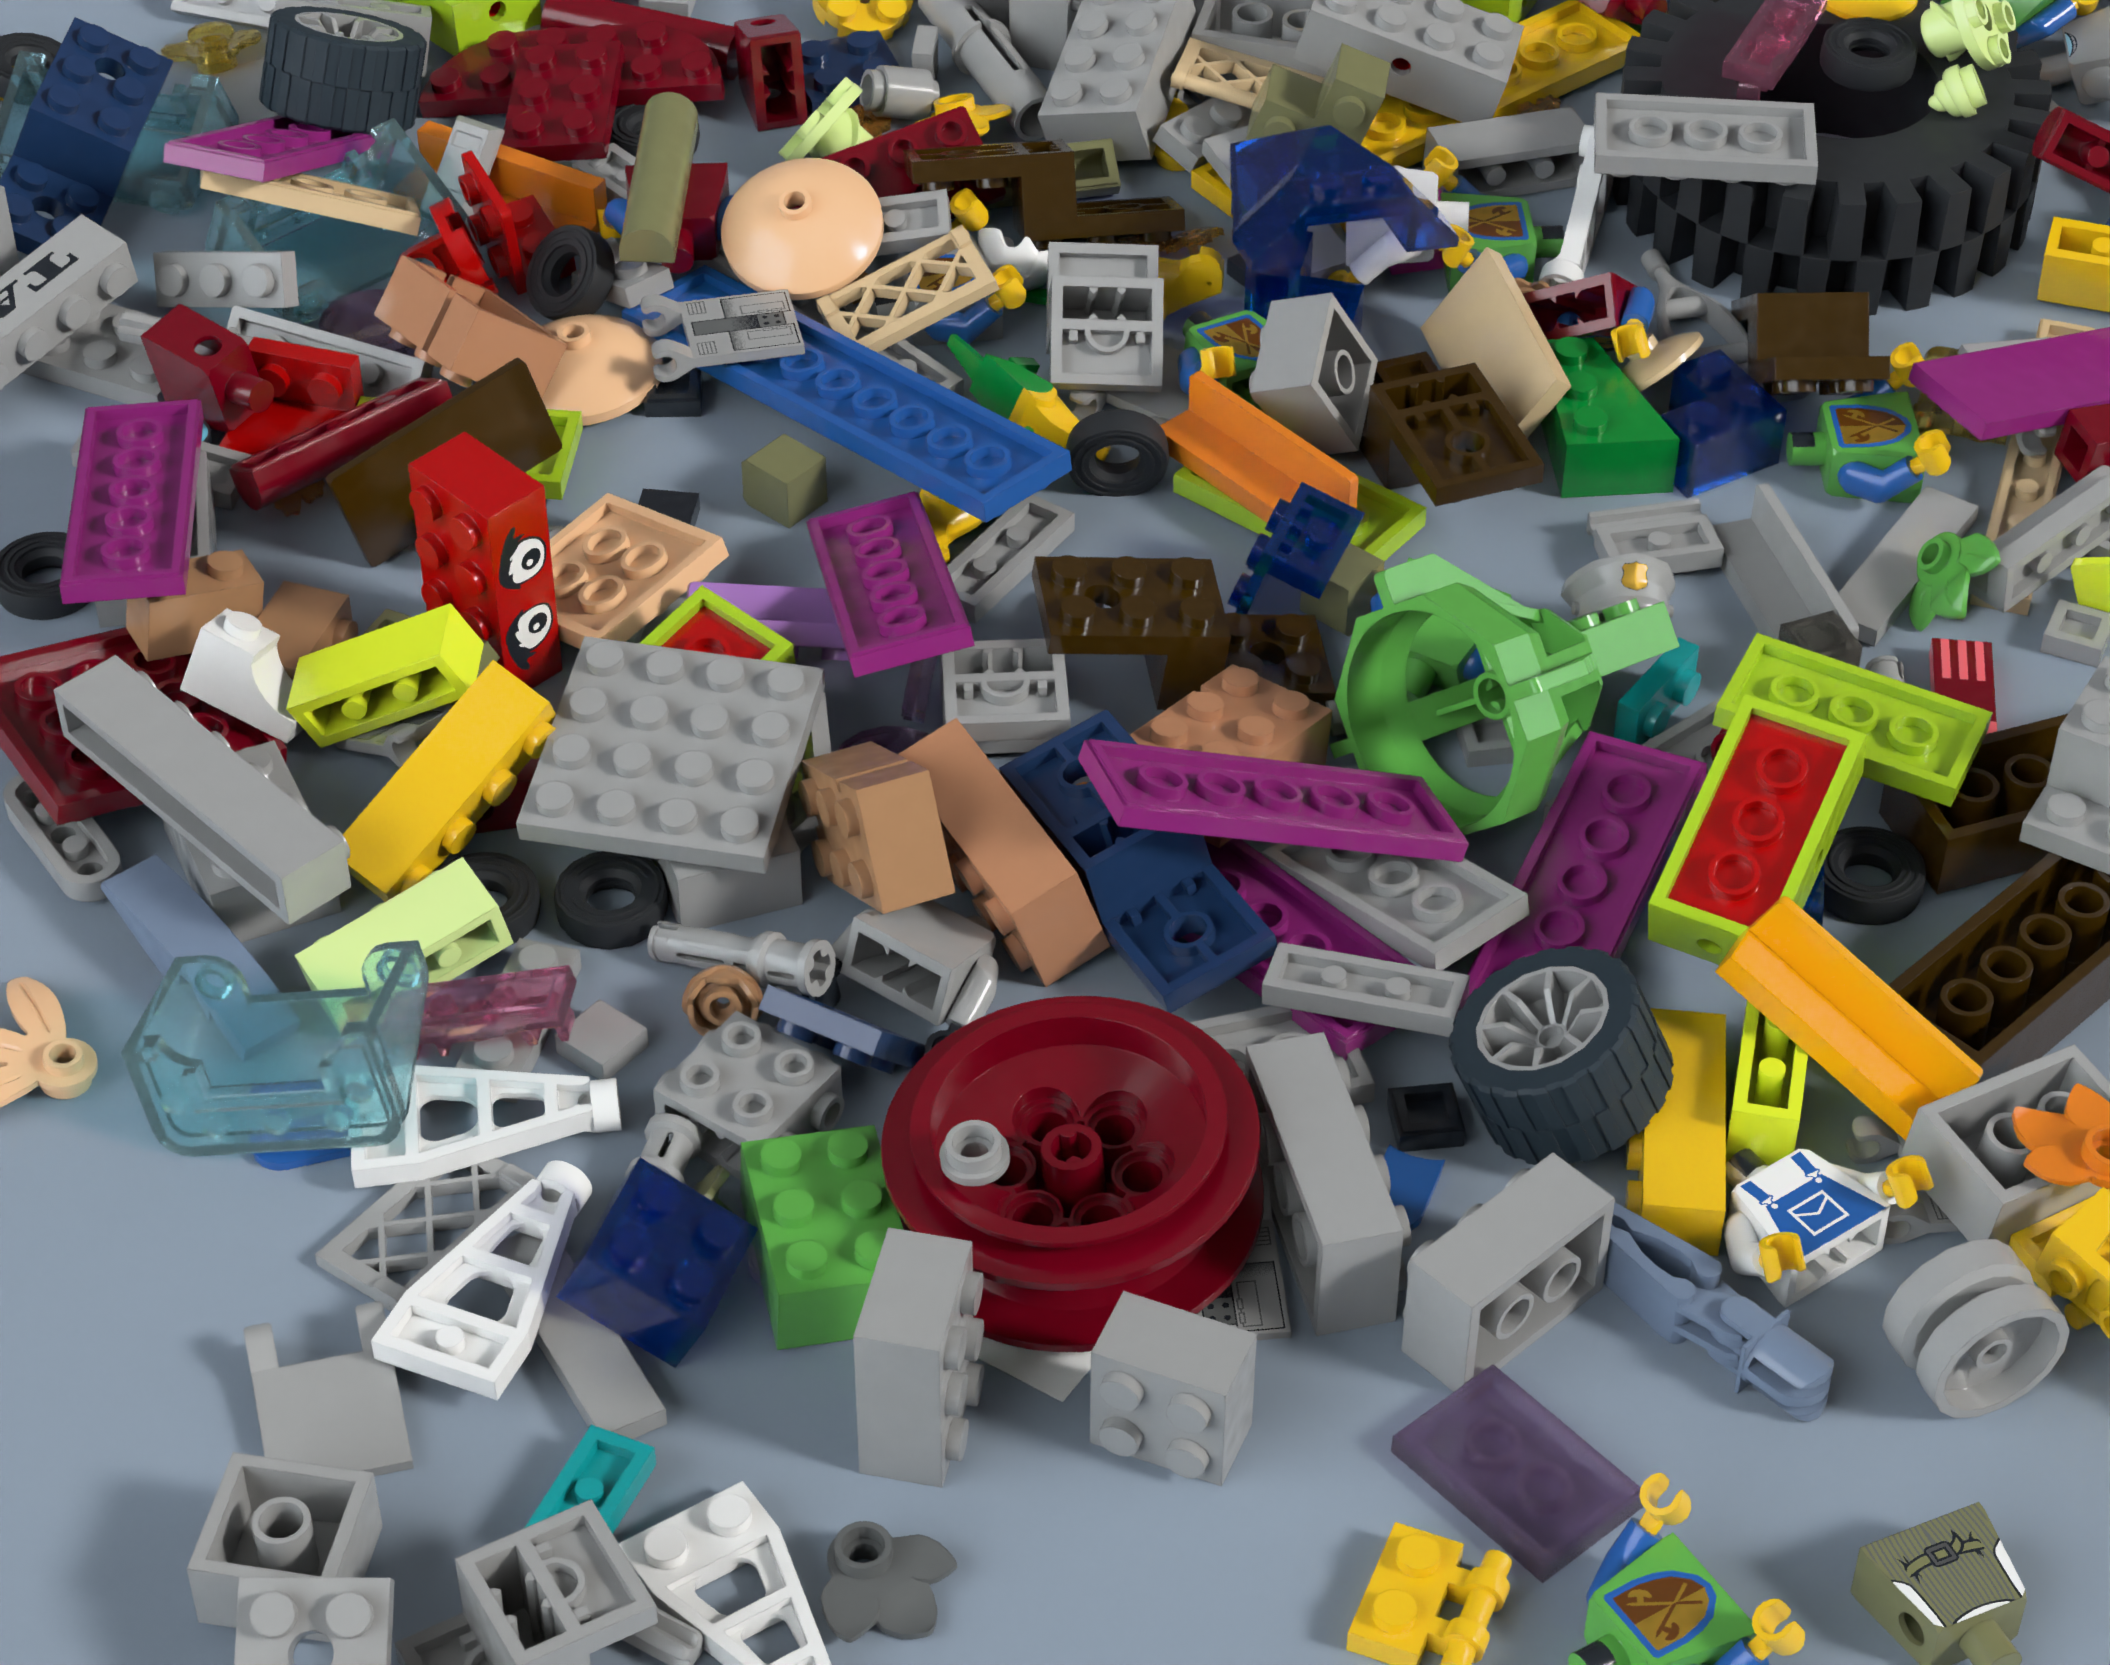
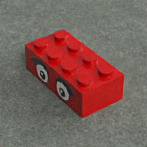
M464 431L408 464L411 484L409 500L414 510L417 531L415 547L420 557L423 578L421 594L426 603L427 611L451 603L478 637L489 642L500 657L497 663L533 689L563 670L545 488L543 484Z

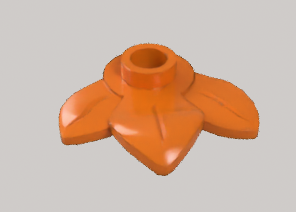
M2077 1083L2069 1093L2064 1114L2019 1106L2014 1108L2012 1121L2016 1136L2027 1149L2031 1150L2023 1163L2025 1168L2037 1177L2053 1184L2074 1186L2090 1182L2098 1187L2110 1189V1102L2092 1089Z

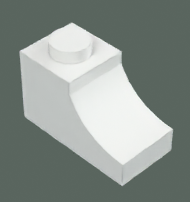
M228 608L201 627L180 689L285 743L291 741L304 730L286 710L293 681L288 676L279 658L277 643L280 635L263 627L256 617L248 613L232 611Z

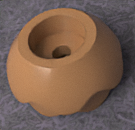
M714 965L700 971L689 981L683 993L682 1009L688 1016L691 1026L701 1036H704L710 1030L721 1026L735 1011L757 1021L764 1012L758 1009L763 993L754 977L743 969L733 965ZM721 997L728 998L729 1002L722 1004L718 999Z

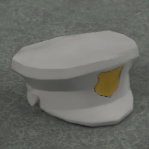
M1637 552L1619 554L1594 560L1576 570L1566 579L1561 590V597L1571 607L1572 615H1575L1576 618L1597 612L1600 622L1605 621L1603 609L1637 598L1640 609L1664 601L1669 617L1672 618L1674 609L1673 605H1669V600L1675 591V579L1667 562Z

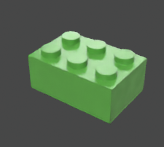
M875 1125L741 1142L740 1199L751 1244L754 1246L760 1281L777 1350L853 1340L887 1229L889 1227L903 1230L900 1215L887 1190L882 1168L881 1147Z

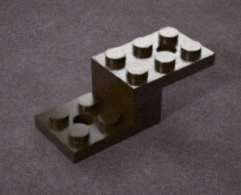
M1062 139L903 150L905 173L913 184L922 185V191L925 192L947 189V191L954 190V181L963 180L976 182L977 188L1008 186V177H1011L1014 229L1022 239L1029 237L1036 249H1048L1049 242H1065V239L1084 238L1086 243L1117 244L1119 243L1118 235L1130 234L1139 235L1141 242H1162L1172 239L1171 232L1186 231L1185 209L1170 196L1077 202L1074 151Z
M1869 292L1755 293L1731 301V314L1739 323H1746V332L1748 333V385H1763V396H1789L1816 392V385H1819V395H1853L1863 392H1874V382L1890 379V356H1869Z
M1427 351L1377 362L1373 385H1370L1369 404L1359 448L1385 488L1392 490L1420 483L1436 507L1543 482L1545 464L1476 363L1439 370Z
M1071 555L1034 557L1032 580L1048 654L1144 655L1157 710L1168 709L1192 691L1200 692L1201 685L1232 664L1251 669L1260 677L1288 690L1303 693L1310 700L1318 702L1325 707L1326 701L1335 700L1336 689L1315 615L1292 613L1283 615L1225 614L1211 559H1194L1191 557L1135 558L1131 556L1118 558L1075 557ZM1095 603L1105 604L1111 608H1100ZM1262 660H1268L1276 665L1263 664Z

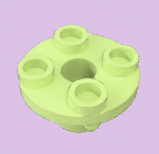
M1951 0L1941 5L1930 1V9L1925 10L1921 16L1920 28L1923 41L1934 56L1938 58L1947 57L1948 61L1951 62L1956 60L1967 49L1974 61L1986 71L2002 67L2011 62L2008 32L2016 29V21L2013 10L2006 0L2000 2L1999 0Z
M845 77L778 153L785 161L804 158L808 152L813 158H822L873 139L874 137L860 125L858 114L852 108H848L863 90L856 83Z

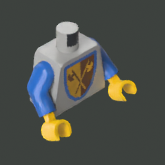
M962 189L952 197L950 210L956 217L951 223L952 229L962 225L964 229L974 232L986 226L989 218L988 210L970 189ZM970 236V239L972 240L974 246L976 247V249L978 250V252H979V254L981 255L982 259L984 260V262L986 263L987 267L989 268V266H988L986 260L984 259V257H983V255H982V253H981V251H980V249H979V247H978V245H977V243H976L974 237H973V236ZM954 249L935 260L952 262L958 251ZM1006 264L1001 266L992 274L1000 290L911 335L914 343L920 346L947 344L951 334H957L968 344L977 341L1003 339V307L1015 309L1020 307L1026 300L1023 277L1013 265ZM925 272L916 289L938 291L946 274ZM910 273L894 280V286L904 287ZM959 276L951 291L974 280V277ZM876 297L870 308L871 314L889 316L897 299ZM910 301L903 316L928 303Z

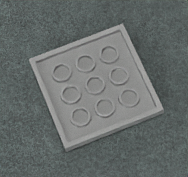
M584 636L552 726L556 729L547 737L516 822L519 839L766 874L826 685L824 668Z

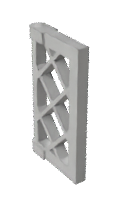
M494 1158L466 1167L465 1169L470 1171L472 1176L438 1180L443 1176L440 1175L424 1180L396 1183L315 1254L317 1265L374 1299L375 1302H382L383 1307L391 1312L407 1289L531 1179L536 1180V1177L512 1163L508 1164L499 1158ZM502 1189L507 1192L491 1208L481 1209L480 1191ZM473 1192V1211L434 1215L433 1197ZM425 1198V1217L393 1220L414 1200ZM468 1228L445 1249L435 1250L434 1232ZM427 1233V1252L387 1256L388 1237ZM378 1239L379 1258L357 1260L352 1257L369 1240ZM422 1269L404 1286L388 1278V1273Z

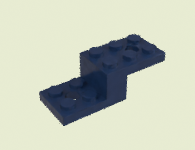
M76 17L74 18L29 107L14 152L0 178V185L5 188L17 251L27 255L31 254L81 214L102 226L123 181L141 132L168 77L173 60L156 53L148 47L139 46L112 34L98 25L87 23ZM99 73L110 75L115 80L107 79ZM36 211L46 212L52 215L55 219L45 218L39 215Z
M1105 709L999 767V771L1077 872L1108 942L1167 1012L1172 1013L1274 955L1278 944L1275 934L1213 865L1204 835L1119 827L1091 781L1086 784L1073 785L1076 780L1088 776L1078 760L1084 740L1095 739L1137 744L1112 714ZM1190 933L1202 936L1191 943L1178 942L1180 938Z

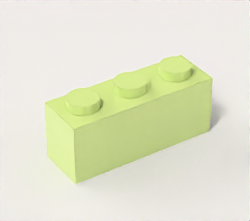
M461 857L448 866L432 872L424 880L388 901L374 906L366 914L330 935L321 937L313 945L294 956L312 993L344 1040L348 1042L512 945L514 942L499 906L464 858Z

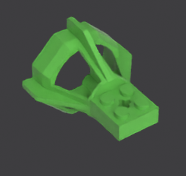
M1434 553L1377 572L1374 575V582L1383 609L1356 618L1335 695V702L1348 737L1331 743L1329 746L1334 759L1354 753L1360 770L1422 776L1463 835L1501 825L1536 811L1547 794L1554 768L1581 733L1587 731L1591 725L1603 686L1601 677L1680 647L1666 605L1662 601L1640 609L1637 598L1603 609L1605 621L1600 622L1597 612L1565 621L1549 609H1535L1521 605ZM1436 615L1455 625L1476 644L1485 673L1480 674L1477 678L1408 702L1406 670L1410 648L1424 622L1430 616ZM1484 718L1492 720L1502 719L1514 752L1509 782L1498 796L1483 795L1467 789L1444 772L1432 758L1422 741Z

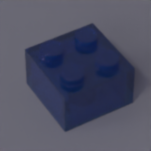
M640 1157L610 1199L556 1297L676 1368L706 1329L758 1228Z

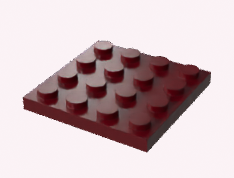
M126 627L0 656V747L57 826L144 804L63 736L55 700V688L114 655L118 656L136 672H145L159 691L173 702L177 700L182 702L189 709L194 719L207 730L219 732L227 740L234 752L274 740L285 763L287 762V747L282 740L180 689L192 653L147 662Z

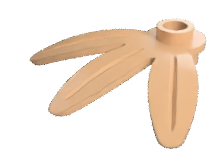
M19 977L10 980L6 987L7 1001L15 1021L25 1033V1036L0 1028V1108L29 1093L38 1086L46 1095L56 1099H72L82 1095L89 1089L92 1079L97 1073L98 1061L94 1049L84 1041L67 1038L66 1023L61 1005L57 997L47 986L29 977Z

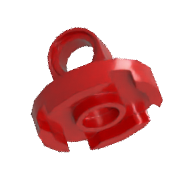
M450 197L430 206L429 209L439 233L408 248L401 255L412 259H428L437 269L447 274L444 279L445 283H447L450 274L498 294L499 292L493 278H488L482 266L485 261L459 212H455ZM401 255L396 262V266L401 258Z

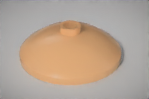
M799 158L780 162L765 168L747 180L738 189L725 210L721 225V240L731 269L748 287L757 292L788 289L791 300H808L842 289L857 279L868 268L882 242L884 219L877 194L870 183L858 172L844 164L828 159ZM802 206L799 209L791 210L793 207Z
M601 314L570 316L541 325L568 344L543 395L542 400L546 409L581 411L583 426L614 419L633 410L644 402L647 393L655 384L656 388L658 387L660 381L655 378L653 367L657 364L664 365L663 358L655 359L653 357L651 347L657 340L646 335L640 326L619 317Z

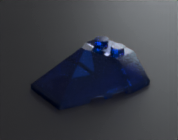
M1331 125L1230 143L1229 168L1230 188H1232L1231 215H1233L1232 242L1251 271L1303 265L1308 226L1383 218L1406 252L1458 246L1459 236L1439 208L1395 167Z

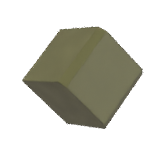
M786 434L780 435L741 462L743 498L747 505L787 528H791L828 502L826 457Z
M1337 537L1302 565L1300 611L1307 615H1315L1317 620L1346 636L1352 635L1356 618L1371 613L1370 600L1378 592L1374 582V575L1384 570L1385 561Z

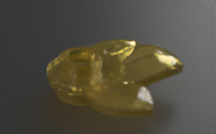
M223 21L205 22L189 29L187 40L167 44L160 51L162 56L173 60V62L190 61L196 64L200 74H218L235 68L238 65L236 55L239 54L240 50L256 45L262 36L261 32L257 29L234 32L229 23Z

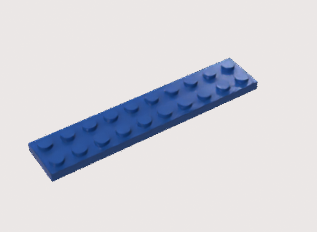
M703 265L674 281V288L660 295L677 302L758 292L707 265ZM640 304L631 309L625 308L621 310L622 319L630 321L643 328V320H654L661 315L659 312L643 313ZM795 310L794 312L804 342L805 354L697 367L701 371L985 523L1001 516L1006 510L1034 493L1045 489L1049 484L1072 471L1069 450ZM682 323L668 333L654 337L656 340L670 339L688 346Z

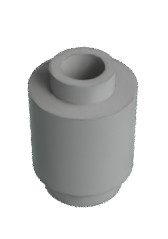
M879 65L876 69L865 70L860 83V88L863 90L859 95L861 107L865 111H872L876 117L922 120L927 118L931 111H934L933 101L940 96L938 82L933 80L932 74L928 69Z

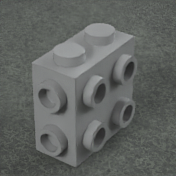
M735 1011L717 1029L707 1032L697 1048L676 1068L666 1071L653 1089L655 1114H675L695 1124L704 1137V1144L698 1157L714 1166L720 1164L730 1172V1175L739 1180L741 1142L830 1131L837 1124L844 1110L840 1065L834 1063L825 1054L811 1051L781 1035L771 1025L759 1023L738 1011ZM668 1134L669 1141L671 1142L673 1135Z

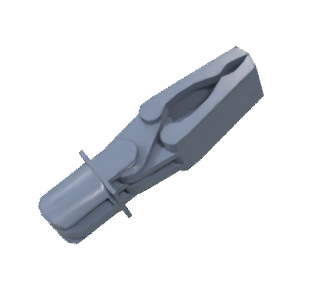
M1615 1202L1603 1283L1669 1343L1680 1344L1689 1339L1705 1348L1710 1357L1736 1375L1734 1392L1737 1394L1750 1385L1798 1420L1810 1422L1819 1418L1826 1407L1834 1360L1788 1328L1791 1311L1786 1309L1775 1318L1759 1307L1757 1303L1744 1296H1739L1721 1279L1723 1268L1719 1261Z

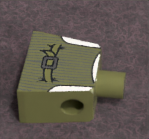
M1980 1502L1860 1547L1850 1592L1920 1665H1953L1965 1659H1969L1972 1665L2021 1664L2022 1656L2011 1641L2019 1632L2027 1602L2026 1591Z

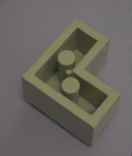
M1342 43L1322 83L1273 64L1253 103L1246 140L1343 178L1385 99L1391 63Z

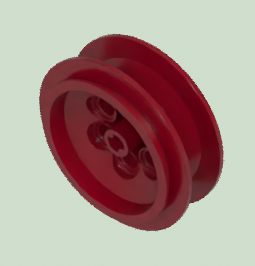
M1063 996L1024 1002L997 1010L954 1031L928 1051L906 1075L887 1111L881 1140L882 1168L888 1193L900 1215L903 1230L972 1241L973 1271L983 1273L981 1302L976 1316L973 1315V1318L984 1320L983 1337L1006 1345L1047 1352L1092 1351L1123 1291L1197 1314L1212 1303L1237 1277L1250 1257L1261 1229L1264 1214V1185L1258 1160L1260 1152V1122L1251 1086L1232 1056L1216 1040L1183 1018L1153 1006L1112 997ZM981 1120L992 1124L1009 1145V1166L1005 1173L994 1182L982 1186H964L951 1181L942 1171L939 1157L940 1148L948 1132L954 1126L964 1121Z

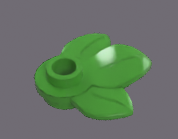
M1943 532L1928 540L1921 547L1917 557V576L1919 580L1909 604L1910 620L1918 631H1923L1936 614L1947 619L1962 620L1966 617L1970 578L1991 571L2001 561L1999 551L1990 538L1980 533L1961 538L1952 532Z

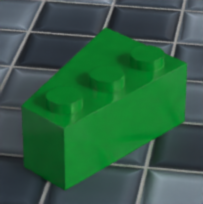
M1563 337L1561 339L1547 340L1571 384V388L1541 422L1560 497L1575 498L1673 492L1680 442L1679 437L1593 337Z

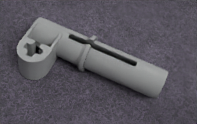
M918 0V6L933 26H938V33L951 48L952 60L957 68L967 75H972L993 104H1005L1011 107L1012 113L1004 118L1017 135L1026 141L1044 138L1045 136L1037 115L1047 88L1011 44L1009 0Z

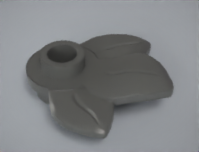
M870 1521L851 1523L839 1531L828 1548L827 1565L831 1578L821 1594L823 1615L834 1634L848 1643L859 1639L875 1624L883 1633L899 1639L913 1640L928 1637L935 1630L938 1615L935 1597L930 1584L937 1583L949 1576L957 1568V1562L941 1543L928 1536L916 1534L893 1538L884 1527ZM860 1559H869V1560H871L870 1562H866V1563L856 1562L857 1560H860Z

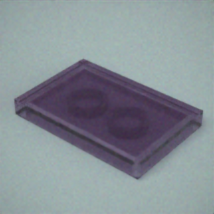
M1494 1364L1392 1436L1391 1452L1542 1583L1643 1508L1639 1497L1641 1488Z

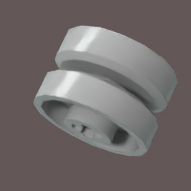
M1997 1239L1972 1240L1946 1249L1922 1264L1897 1289L1886 1307L1882 1325L1889 1343L1906 1366L1916 1370L1922 1388L1939 1411L1953 1418L1979 1417L2004 1408L2028 1393L2051 1372L2065 1351L2070 1333L2065 1316L2048 1294L2035 1286L2028 1268L2010 1246Z

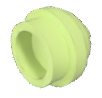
M1956 64L1947 68L1943 72L1942 80L1935 85L1934 95L1928 100V105L1938 112L1947 111L1952 116H1963L1965 118L1976 115V108L1988 104L1973 64L1963 68Z

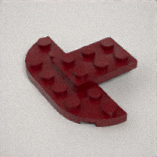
M648 21L643 24H599L590 27L574 28L550 27L543 30L514 33L508 30L497 31L491 34L487 40L463 50L440 68L433 71L420 95L418 104L423 118L507 113L504 125L505 133L501 144L555 162L607 158L616 106L630 104L646 105L651 97L663 92L681 94L692 102L724 100L725 89L718 60L713 51L704 42L690 33L666 26L660 21Z

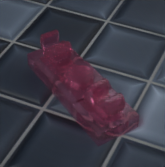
M1765 0L1723 61L1722 77L1739 81L1737 100L1760 101L1761 90L1767 92L1768 89H1774L1826 11L1827 0Z
M565 965L390 988L373 1034L382 1050L401 1047L403 1054L411 1061L418 1060L423 1044L434 1043L439 1054L443 1057L449 1056L453 1043L484 1041L521 1032L522 1038L530 1046L538 1045L542 1029L554 1028L557 1031L561 1041H569L575 1022L574 1012L569 1006L577 980L570 966Z

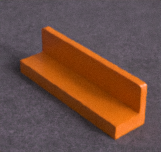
M428 120L417 130L421 166L399 185L400 195L415 198V201L426 205L453 128ZM500 144L489 178L506 204L533 194L556 229L565 225H577L597 233L600 231L597 209H605L607 206L606 182L604 178Z
M1199 370L1190 375L1188 410L1160 425L1168 441L1170 457L1313 555L1320 552L1337 537L1343 538L1355 531L1359 481L1355 473L1204 372Z

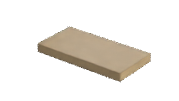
M200 170L201 189L418 236L421 215L417 201L412 197L304 173L267 182H259Z
M1486 247L1421 326V330L1441 370L1476 363L1519 428L1528 438L1571 388V384L1501 253Z

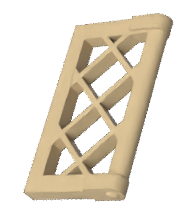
M1189 38L1175 71L1171 74L1170 87L1179 90L1187 89L1252 109L1253 103L1273 64L1319 83H1322L1324 77ZM1232 73L1238 79L1227 81L1220 74Z
M960 225L950 230V233L846 287L817 299L816 303L818 312L823 314L832 330L878 353L1000 289L996 279L970 239L969 232ZM954 249L958 251L952 262L935 260ZM925 272L946 274L938 291L916 289ZM910 273L904 287L887 286L892 281ZM959 276L974 277V280L951 291ZM876 297L897 299L889 316L868 314ZM862 298L855 312L839 310ZM910 301L928 303L903 316ZM861 326L879 328L858 340L855 338Z

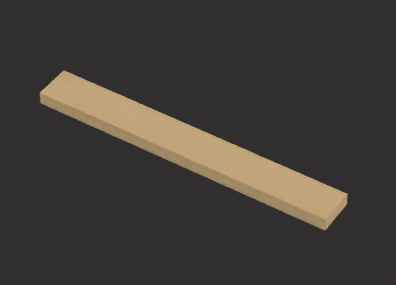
M2040 318L2036 338L2058 337L2095 330V328ZM2064 424L2056 426V433L2053 437H2040L2042 445L2047 448L2045 455H2024L2019 449L2015 434L2011 435L1986 536L1992 542L2056 497L2063 465L2054 455V451ZM2033 592L2006 612L2028 616ZM1971 594V605L1996 609Z

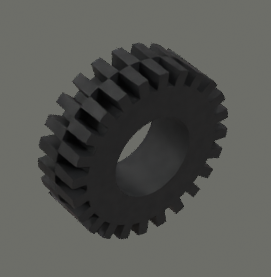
M1670 0L1669 14L1653 9L1642 20L1640 37L1632 36L1626 49L1625 66L1623 67L1621 94L1814 103L1816 133L1833 134L1848 138L1816 135L1818 154L1816 185L1796 184L1793 186H1782L1772 182L1741 181L1738 183H1726L1714 179L1686 178L1684 180H1671L1656 176H1614V200L1616 205H1627L1626 224L1636 237L1654 233L1653 249L1659 250L1668 265L1694 255L1691 279L1711 289L1735 272L1742 275L1740 298L1755 293H1772L1776 286L1796 289L1797 293L1869 292L1870 316L1877 314L1881 291L1889 290L1905 311L1929 306L1933 283L1953 298L1963 295L1973 289L1977 270L1993 277L2006 266L2009 248L2019 250L2026 237L2028 222L2031 219L2042 164L2041 159L2033 156L2032 148L2040 127L2051 113L2049 111L2052 98L2050 81L2039 80L2042 62L2033 49L2016 51L2018 32L2016 30L2008 32L2011 62L1990 71L1982 69L1974 61L1967 49L1956 60L1951 62L1948 61L1947 57L1938 58L1934 56L1923 41L1920 21L1923 12L1930 9V1L1937 3V0H1918L1915 9L1911 13L1898 20L1890 21L1902 26L1913 35L1918 47L1916 64L1912 77L1902 86L1888 91L1875 92L1847 88L1835 83L1824 73L1820 64V51L1824 35L1835 23L1847 19L1828 12L1817 0ZM1871 51L1852 52L1859 56L1868 58L1885 57L1884 55ZM1956 64L1960 68L1973 64L1988 103L1976 108L1977 114L1967 118L1952 116L1947 111L1938 112L1928 105L1929 98L1934 95L1935 85L1942 80L1943 72Z

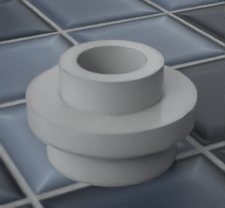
M981 1120L964 1121L954 1126L948 1132L939 1153L943 1173L951 1181L964 1186H982L994 1182L1005 1173L1010 1163V1151L1006 1139L995 1126Z

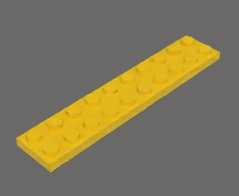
M1567 0L1518 22V24L1524 26L1507 85L1493 118L1526 113L1623 68L1630 38L1632 36L1640 37L1641 34L1620 20L1598 14L1578 0ZM1385 94V99L1343 178L1271 149L1268 150L1314 207L1319 209L1350 193L1353 162L1385 166L1399 165L1404 168L1410 167L1423 160L1428 127L1462 122ZM1210 163L1191 170V188L1255 236L1259 237L1265 234Z

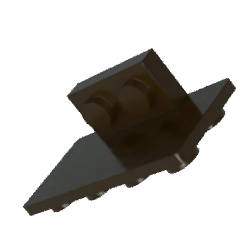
M515 358L327 475L326 482L365 560L372 567L380 565L413 544L417 539L414 510L409 500L411 484L408 464L464 431L524 472L529 471L562 449L560 438L527 364L520 358Z

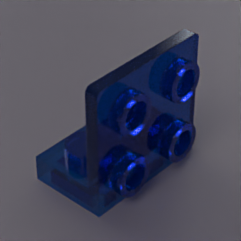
M1301 482L1291 502L1282 498L1279 499L1265 527V530L1273 534L1271 537L1260 533L1245 563L1248 566L1247 569L1252 571L1253 574L1252 576L1244 572L1241 574L1227 604L1236 608L1235 613L1250 614L1270 576L1320 600L1365 513Z

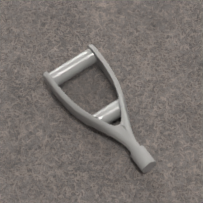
M1650 249L1644 252L1641 257V263L1650 278L1657 281L1659 287L1656 315L1659 341L1675 335L1669 321L1699 317L1715 329L1728 343L1698 348L1686 361L1674 369L1675 374L1679 377H1686L1687 373L1692 371L1747 363L1748 334L1728 309L1715 299L1680 283L1669 274L1670 267L1659 250Z

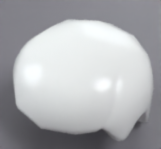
M981 228L978 231V247L992 274L1001 266L1011 264L1023 277V287L1026 291L1043 286L1047 282L1048 250L1036 249L1029 237H1024L1022 242L1014 247L1013 240L1003 236L1001 230L997 228Z

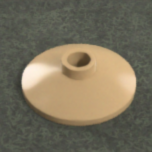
M1688 332L1657 341L1652 333L1646 334L1651 354L1644 359L1640 358L1639 353L1628 356L1630 361L1621 371L1641 392L1686 361L1701 346L1704 338L1700 332Z

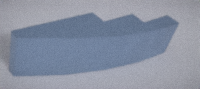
M157 854L101 883V890L168 984L172 986L178 982L205 1022L209 1024L215 1021L245 1063L301 1032L303 1021L263 968L192 887Z

